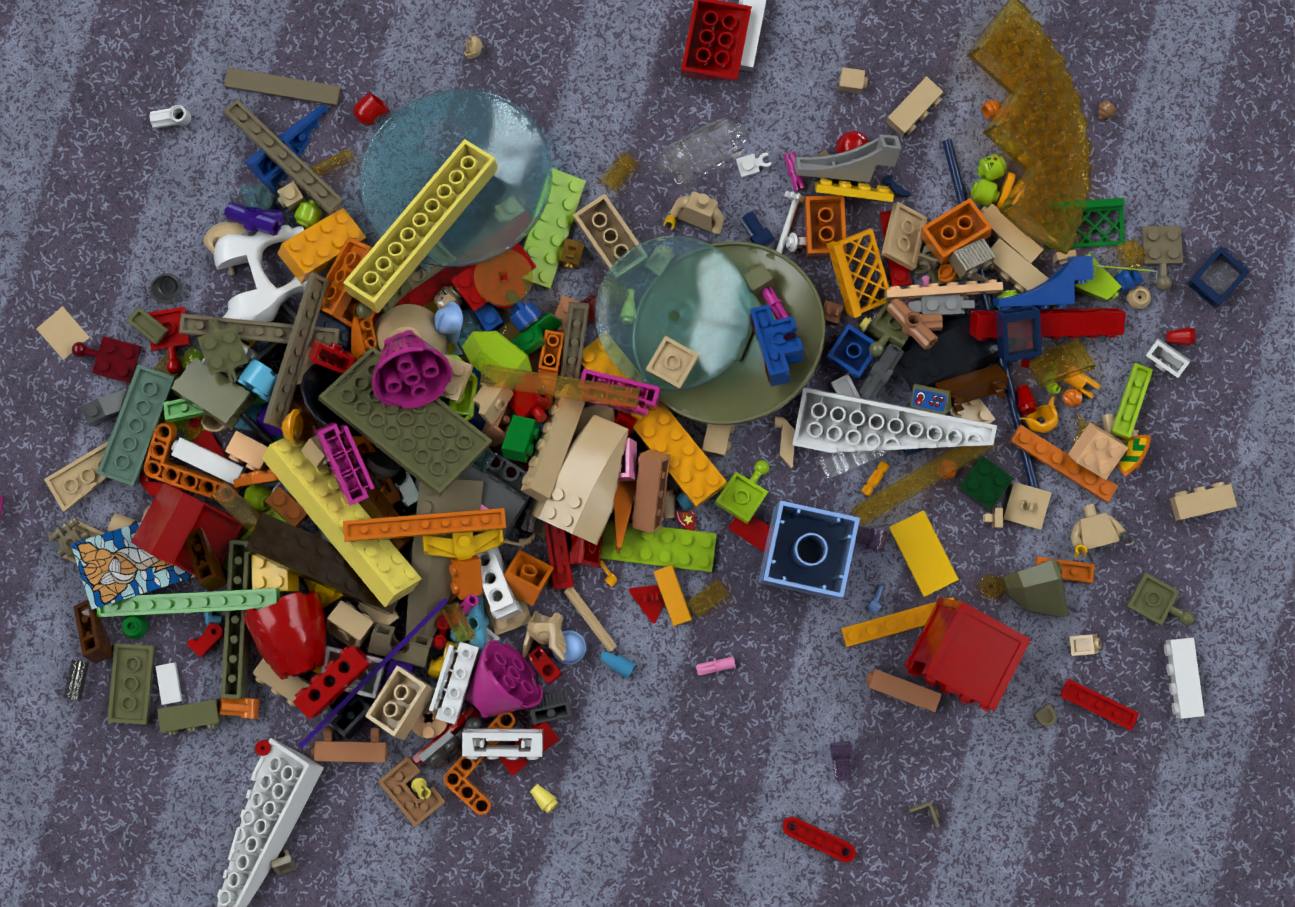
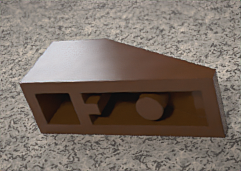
M199 527L190 532L185 542L199 585L211 592L227 584L223 568L203 528Z
M89 600L75 605L74 612L83 657L95 664L112 657L110 639L100 617H97V609H91Z

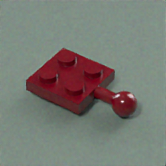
M103 336L99 351L87 348L83 342L74 343L71 350L76 357L87 355L96 358L92 371L93 374L131 383L142 347Z

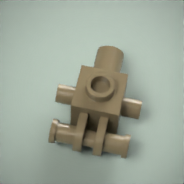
M75 516L68 522L64 521L61 528L57 526L55 528L56 531L48 534L49 539L53 543L61 537L58 543L62 548L57 550L61 557L67 554L68 557L74 558L71 543L88 539L91 536L87 530L80 533L79 530L72 529L80 524Z

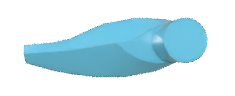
M204 612L207 626L211 623L221 624L222 616L212 615V612Z

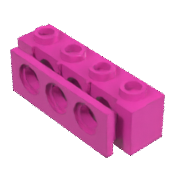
M583 369L579 384L580 391L587 393L582 396L584 402L646 417L649 416L647 408L657 409L661 389L658 386L588 369ZM591 392H592V393H596V394L605 395L606 398H605V397H602V396H599V395L591 394ZM610 397L625 400V403L620 400L610 399ZM629 402H633V403H637V404L644 405V407H642V406H640V405L628 404V403H629Z
M331 423L315 430V433L345 501L351 506L368 498L369 496L365 488L373 489L374 485L347 425H341V430H339L336 423ZM339 434L344 438L347 449H345ZM348 452H349L350 456H352V458H353V460H354V461H353V463H354V465H355L354 468H353V465H352V463H351V461H350V459H349V456H348V454H347ZM355 471H357L358 474H360V476H361V478H362V479H361V481H362V483H363L362 486H361V483H360V481H359V479H358L357 474H356Z

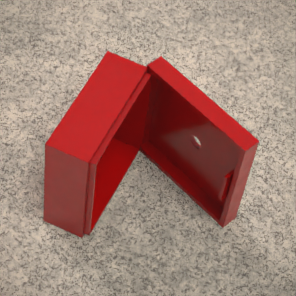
M162 483L131 543L150 555L196 576L185 542L190 532L199 527L203 528L222 565L229 552L230 540L236 539L244 523L183 491L181 492Z

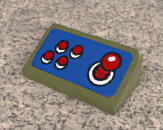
M914 384L911 408L946 415L952 408L951 393L947 390Z

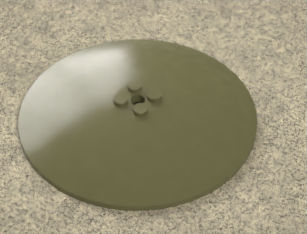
M740 241L705 245L685 253L668 264L660 276L657 275L644 292L635 313L636 319H634L632 329V347L637 368L645 384L660 387L659 401L683 417L712 425H735L755 421L768 416L789 403L799 394L814 374L820 361L825 341V317L822 303L817 290L805 272L788 257L771 248ZM748 259L752 260L756 268L762 264L767 269L771 268L776 277L773 279L775 283L773 291L778 299L782 301V306L787 315L794 317L797 326L796 335L797 338L801 339L804 353H802L804 361L788 365L790 370L789 383L770 386L752 323L747 320L736 303L739 292L750 290L743 276L748 273L744 264ZM762 295L757 297L762 306L768 305ZM772 312V316H773V319H774V321H775V320H777V319H776L775 315H774L773 312ZM729 334L736 336L732 342L725 341V338ZM665 336L700 355L681 389L646 371L649 362Z

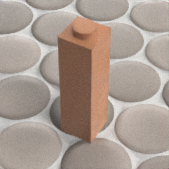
M873 669L872 672L869 671L865 680L868 683V688L932 712H936L942 695L877 669Z

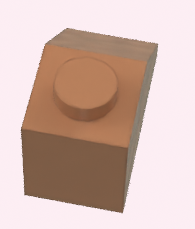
M508 403L494 424L491 425L486 422L482 433L492 440L491 446L494 448L504 442L513 415L519 416Z

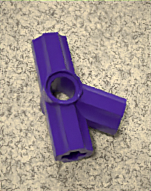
M234 202L228 203L224 211L227 219L243 224L244 229L261 231L272 236L278 235L284 219L280 210H262L257 207H245Z

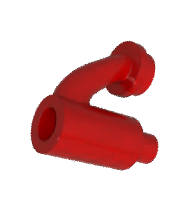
M441 615L436 619V626L439 628V632L433 638V646L437 649L445 647L448 641L446 632L451 621L446 615Z

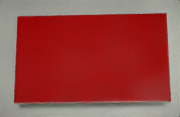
M754 515L748 524L735 517L728 529L764 552L770 526Z

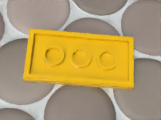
M924 510L888 527L923 597L959 580Z

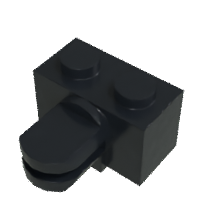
M341 693L329 707L334 710L347 696ZM357 694L352 701L349 700L336 713L337 717L330 724L343 737L350 740L369 720L365 715L371 708V705Z

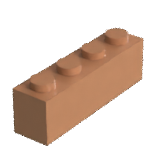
M650 449L640 453L638 458L639 470L636 476L637 487L633 497L635 502L634 511L631 515L632 528L649 533H654L661 529L670 463L669 454Z

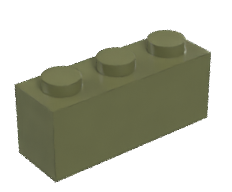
M220 699L157 709L160 732H167V735L178 734L179 729L186 728V732L197 731L198 726L205 725L206 729L218 727L217 723L223 722L222 715L219 714Z

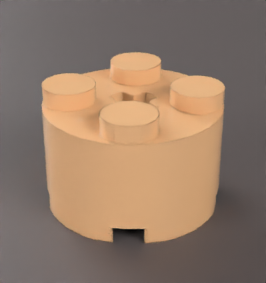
M432 698L412 728L415 734L423 738L436 737L449 725L448 722L436 719L438 709H435V711L429 710ZM440 701L438 707L442 706V701ZM432 713V720L434 721L426 722L427 717L425 715Z

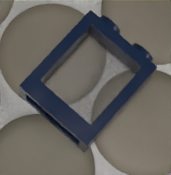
M1220 246L1209 256L1186 284L1212 307L1217 308L1250 271L1245 263L1240 260L1237 261L1232 256L1231 251Z
M1027 306L996 311L998 357L1007 363H1013L1017 359L1033 360L1036 356H1042L1041 321L1038 308Z

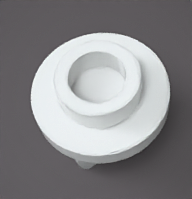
M791 233L786 239V247L789 248L790 252H795L797 248L806 246V237H797L796 233Z

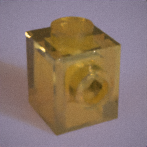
M1137 238L1118 244L1115 247L1121 267L1138 268L1140 267L1139 263L1144 261L1145 252L1143 247L1139 246Z

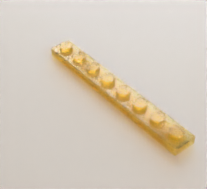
M994 442L993 445L954 447L853 507L852 511L856 517L860 518L859 522L863 526L997 446Z

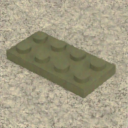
M114 643L107 722L148 724L155 646Z

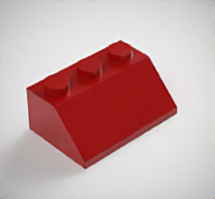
M603 533L597 545L572 534L569 564L599 568Z

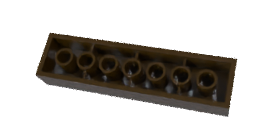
M264 512L260 514L245 546V552L384 614H393L399 600L384 607L332 543Z

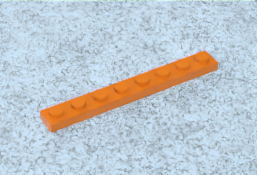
M505 509L343 521L344 541L355 542L506 529Z

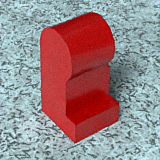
M211 623L206 627L205 633L198 640L191 638L186 644L199 657H204L224 637L225 629L221 624Z
M541 646L528 654L534 667L548 685L563 675Z

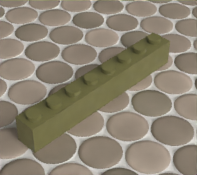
M230 540L227 591L252 589L251 554L244 551L248 540ZM247 610L226 611L221 698L242 699L247 697L250 632L243 620Z

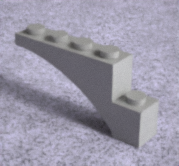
M880 134L877 139L843 153L822 157H795L794 167L796 175L870 182L876 165L895 167L901 151V145L898 136Z

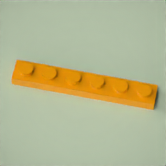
M936 602L843 627L841 631L845 645L849 647L924 626Z

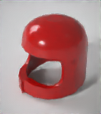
M368 92L354 105L353 113L361 124L372 126L375 124L374 120L378 116L387 115L390 113V109L381 99Z

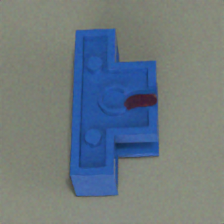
M769 305L750 309V322L757 339L770 386L789 383L790 370L788 365L804 361L802 355L804 348L801 339L797 338V326L794 317L791 316L774 321Z

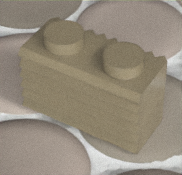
M982 238L954 251L949 257L948 262L957 272L959 278L966 275L969 278L975 275L981 268L983 270L990 268L996 255L985 239Z

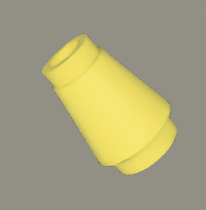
M539 784L530 791L541 810L547 814L559 803L556 800L557 797Z

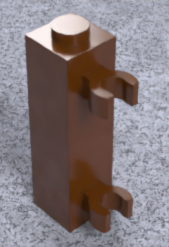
M998 364L935 383V388L950 391L952 407L956 412L964 410L963 403L994 393L999 399L1006 397L1004 390H1007L1008 374Z

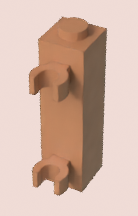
M324 727V740L315 741V745L311 747V756H314V761L385 763L388 761V742H380L381 728H371V741H333L334 727Z

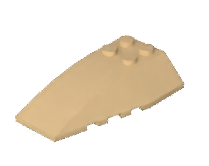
M593 415L568 448L550 499L535 500L529 515L597 545L614 507L613 500L615 492H617V480L619 472H621V460L625 452L629 429Z

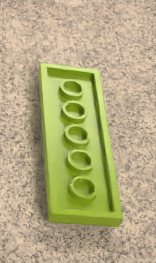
M551 167L548 169L523 245V249L537 267L524 276L522 280L551 289L565 239L568 237L573 222V214L576 213L586 182L585 180Z
M608 520L603 531L600 559L664 567L673 564L674 568L712 572L717 534L661 527L660 530L649 533L632 528V523H628L621 551L616 553L614 521Z

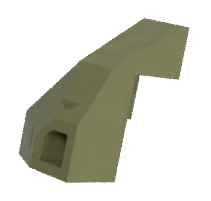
M1055 559L1000 577L1006 595L1023 610L1056 617L1068 616V606L1064 594L1066 591L1061 576L1063 572L1060 563L1056 562Z

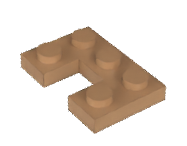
M407 756L383 776L378 783L413 826L416 827L445 803L446 800L434 786L430 788L431 795L429 798L426 799L424 796V800L418 799L406 783L421 770L411 757Z

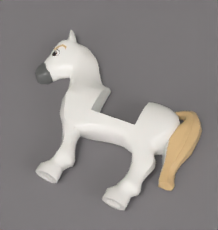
M234 221L218 223L208 230L203 242L206 248L214 255L217 270L249 262L257 288L231 298L228 301V311L222 318L271 322L284 301L292 295L304 293L307 281L301 284L294 277L286 285L276 288L269 281L262 268L263 251L274 243L285 242L304 231L303 226L291 228L289 225H283L278 235L275 236L261 231L246 230L243 228V224ZM242 343L248 362L250 363L252 359L258 361L259 355L256 351ZM203 358L202 364L206 365V361ZM249 363L240 365L238 367L246 368Z

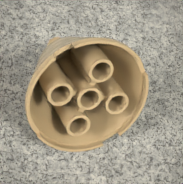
M402 304L391 308L386 314L383 313L374 325L379 352L383 350L385 339L398 333H403L406 330H412L414 334L421 337L440 353L446 355L448 338L447 334H439L436 331L435 314L429 309L415 304Z

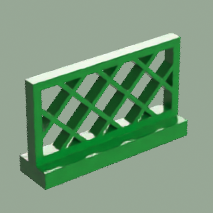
M1124 198L1044 203L1047 248L1060 249L1125 244ZM1118 210V219L1113 224L1106 216L1110 211ZM1091 212H1096L1101 216L1095 225L1087 219ZM1072 213H1077L1082 217L1076 226L1068 220ZM1051 214H1058L1063 219L1057 227L1051 223ZM1103 219L1111 225L1105 234L1097 228ZM1084 220L1092 226L1086 235L1078 229ZM1065 221L1073 228L1067 236L1059 230ZM1113 228L1119 232L1120 241H1112L1107 237ZM1094 229L1102 235L1098 242H1092L1088 238ZM1075 230L1083 237L1077 244H1074L1069 239ZM1057 232L1064 240L1059 245H1052V236Z

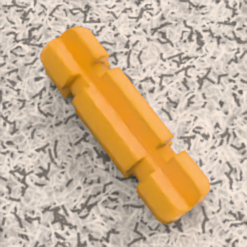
M881 461L878 464L877 470H874L867 480V484L861 489L864 495L870 496L872 494L873 488H876L884 476L883 473H886L889 469L887 463Z

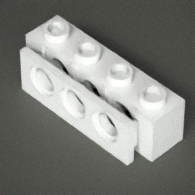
M495 547L477 554L481 559L483 593L489 602L493 618L503 622L523 613L518 598L515 597L504 577L507 569L499 548ZM489 559V563L484 566L485 562ZM496 577L495 582L491 584L492 578ZM503 595L502 599L498 601V597Z
M464 642L459 643L457 650L454 649L455 646L449 645L429 708L430 711L438 709L436 719L451 724H457L480 651V647ZM455 652H457L458 656L454 668L450 669L455 656ZM449 671H451L452 675L448 687L444 688L447 682ZM444 690L446 694L442 706L438 707Z

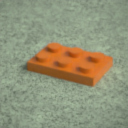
M271 469L240 474L241 478L233 480L234 487L280 481Z

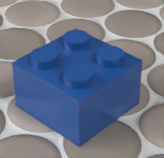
M848 324L825 359L858 380L873 357L870 354L869 347L875 341Z

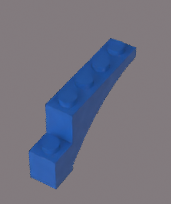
M1093 256L1068 257V261L1042 284L1017 295L994 298L993 306L1000 307V310L1011 309V306H1018L1020 308L1037 305L1038 309H1048L1049 305L1055 304L1056 308H1068V304H1075L1074 280L1075 284H1086V280L1093 279Z

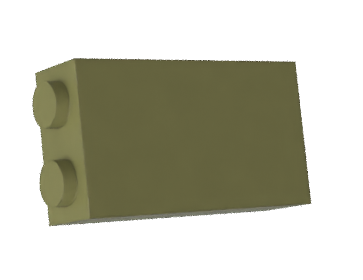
M194 358L192 362L187 364L185 371L174 381L171 387L177 396L230 430L240 420L239 416L241 413L246 412L255 400L249 391L235 382L230 383V380L221 373L210 375L207 365H203L202 361Z

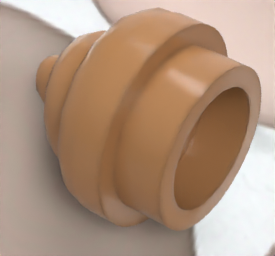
M1105 99L1103 103L1100 102L1098 105V118L1101 120L1111 118L1116 114L1115 111L1118 108Z

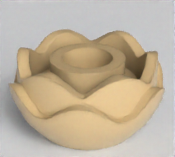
M476 35L469 36L465 43L466 50L464 54L468 59H474L481 53L482 41Z
M1135 286L1136 289L1129 291L1127 294V301L1133 309H1144L1151 302V293L1144 286Z

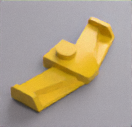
M503 530L484 531L474 536L473 532L453 533L452 538L422 536L425 555L458 558L459 560L471 559L472 556L501 546L504 542Z

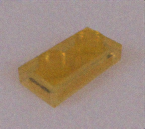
M624 151L600 181L616 193L639 165V162Z

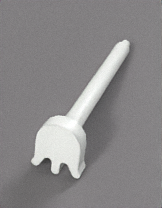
M786 191L784 195L792 200V204L776 249L781 254L798 204L803 203L805 199L800 193L796 194Z

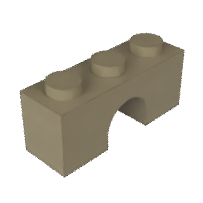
M376 622L371 634L368 652L386 657L400 643L394 635L395 627ZM416 633L412 637L411 642L406 643L392 659L425 667L430 655L433 637Z

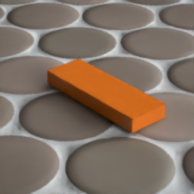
M1036 557L1035 565L1052 559ZM1055 559L1061 565L1063 572L1061 573L1062 580L1093 583L1095 564Z

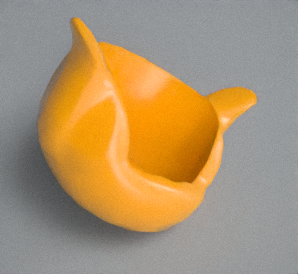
M1054 396L1051 397L1047 405L1037 407L1036 412L1027 415V418H1020L1025 420L1033 432L1047 433L1057 426L1059 419L1054 406ZM1043 417L1046 421L1040 424L1037 418Z

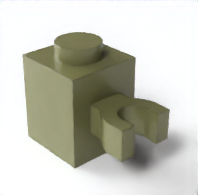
M751 259L744 262L748 273L743 276L747 286L756 298L762 295L761 292L765 288L775 287L773 279L776 277L771 268L767 269L764 264L756 268Z

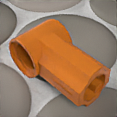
M221 698L219 714L258 719L260 699Z

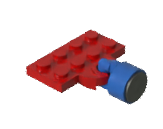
M514 236L451 280V283L473 312L489 301L501 310L510 309L513 315L509 319L519 332H524L542 319L543 314L533 301L527 305L522 302L525 293L522 278L537 266Z

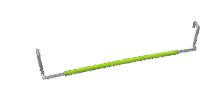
M1095 265V266H1094V277H1093V278H1095V267L1097 266V267L1114 268V269H1125V270H1137V271H1149V272H1150V271H1153V272H1156V281H1157V272H1158V271H1156V270L1136 269V268H1124V267H1114V266H1099V265Z

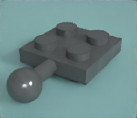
M476 717L468 718L465 726L456 734L450 730L419 755L420 759L435 770L442 768L450 757L462 751L463 729H480L481 723Z

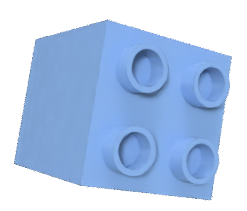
M779 501L773 509L758 583L833 600L843 598L860 518Z

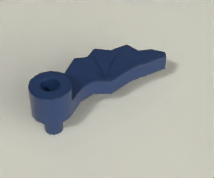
M886 175L882 179V183L885 186L890 185L891 191L902 198L911 195V193L893 181V175Z

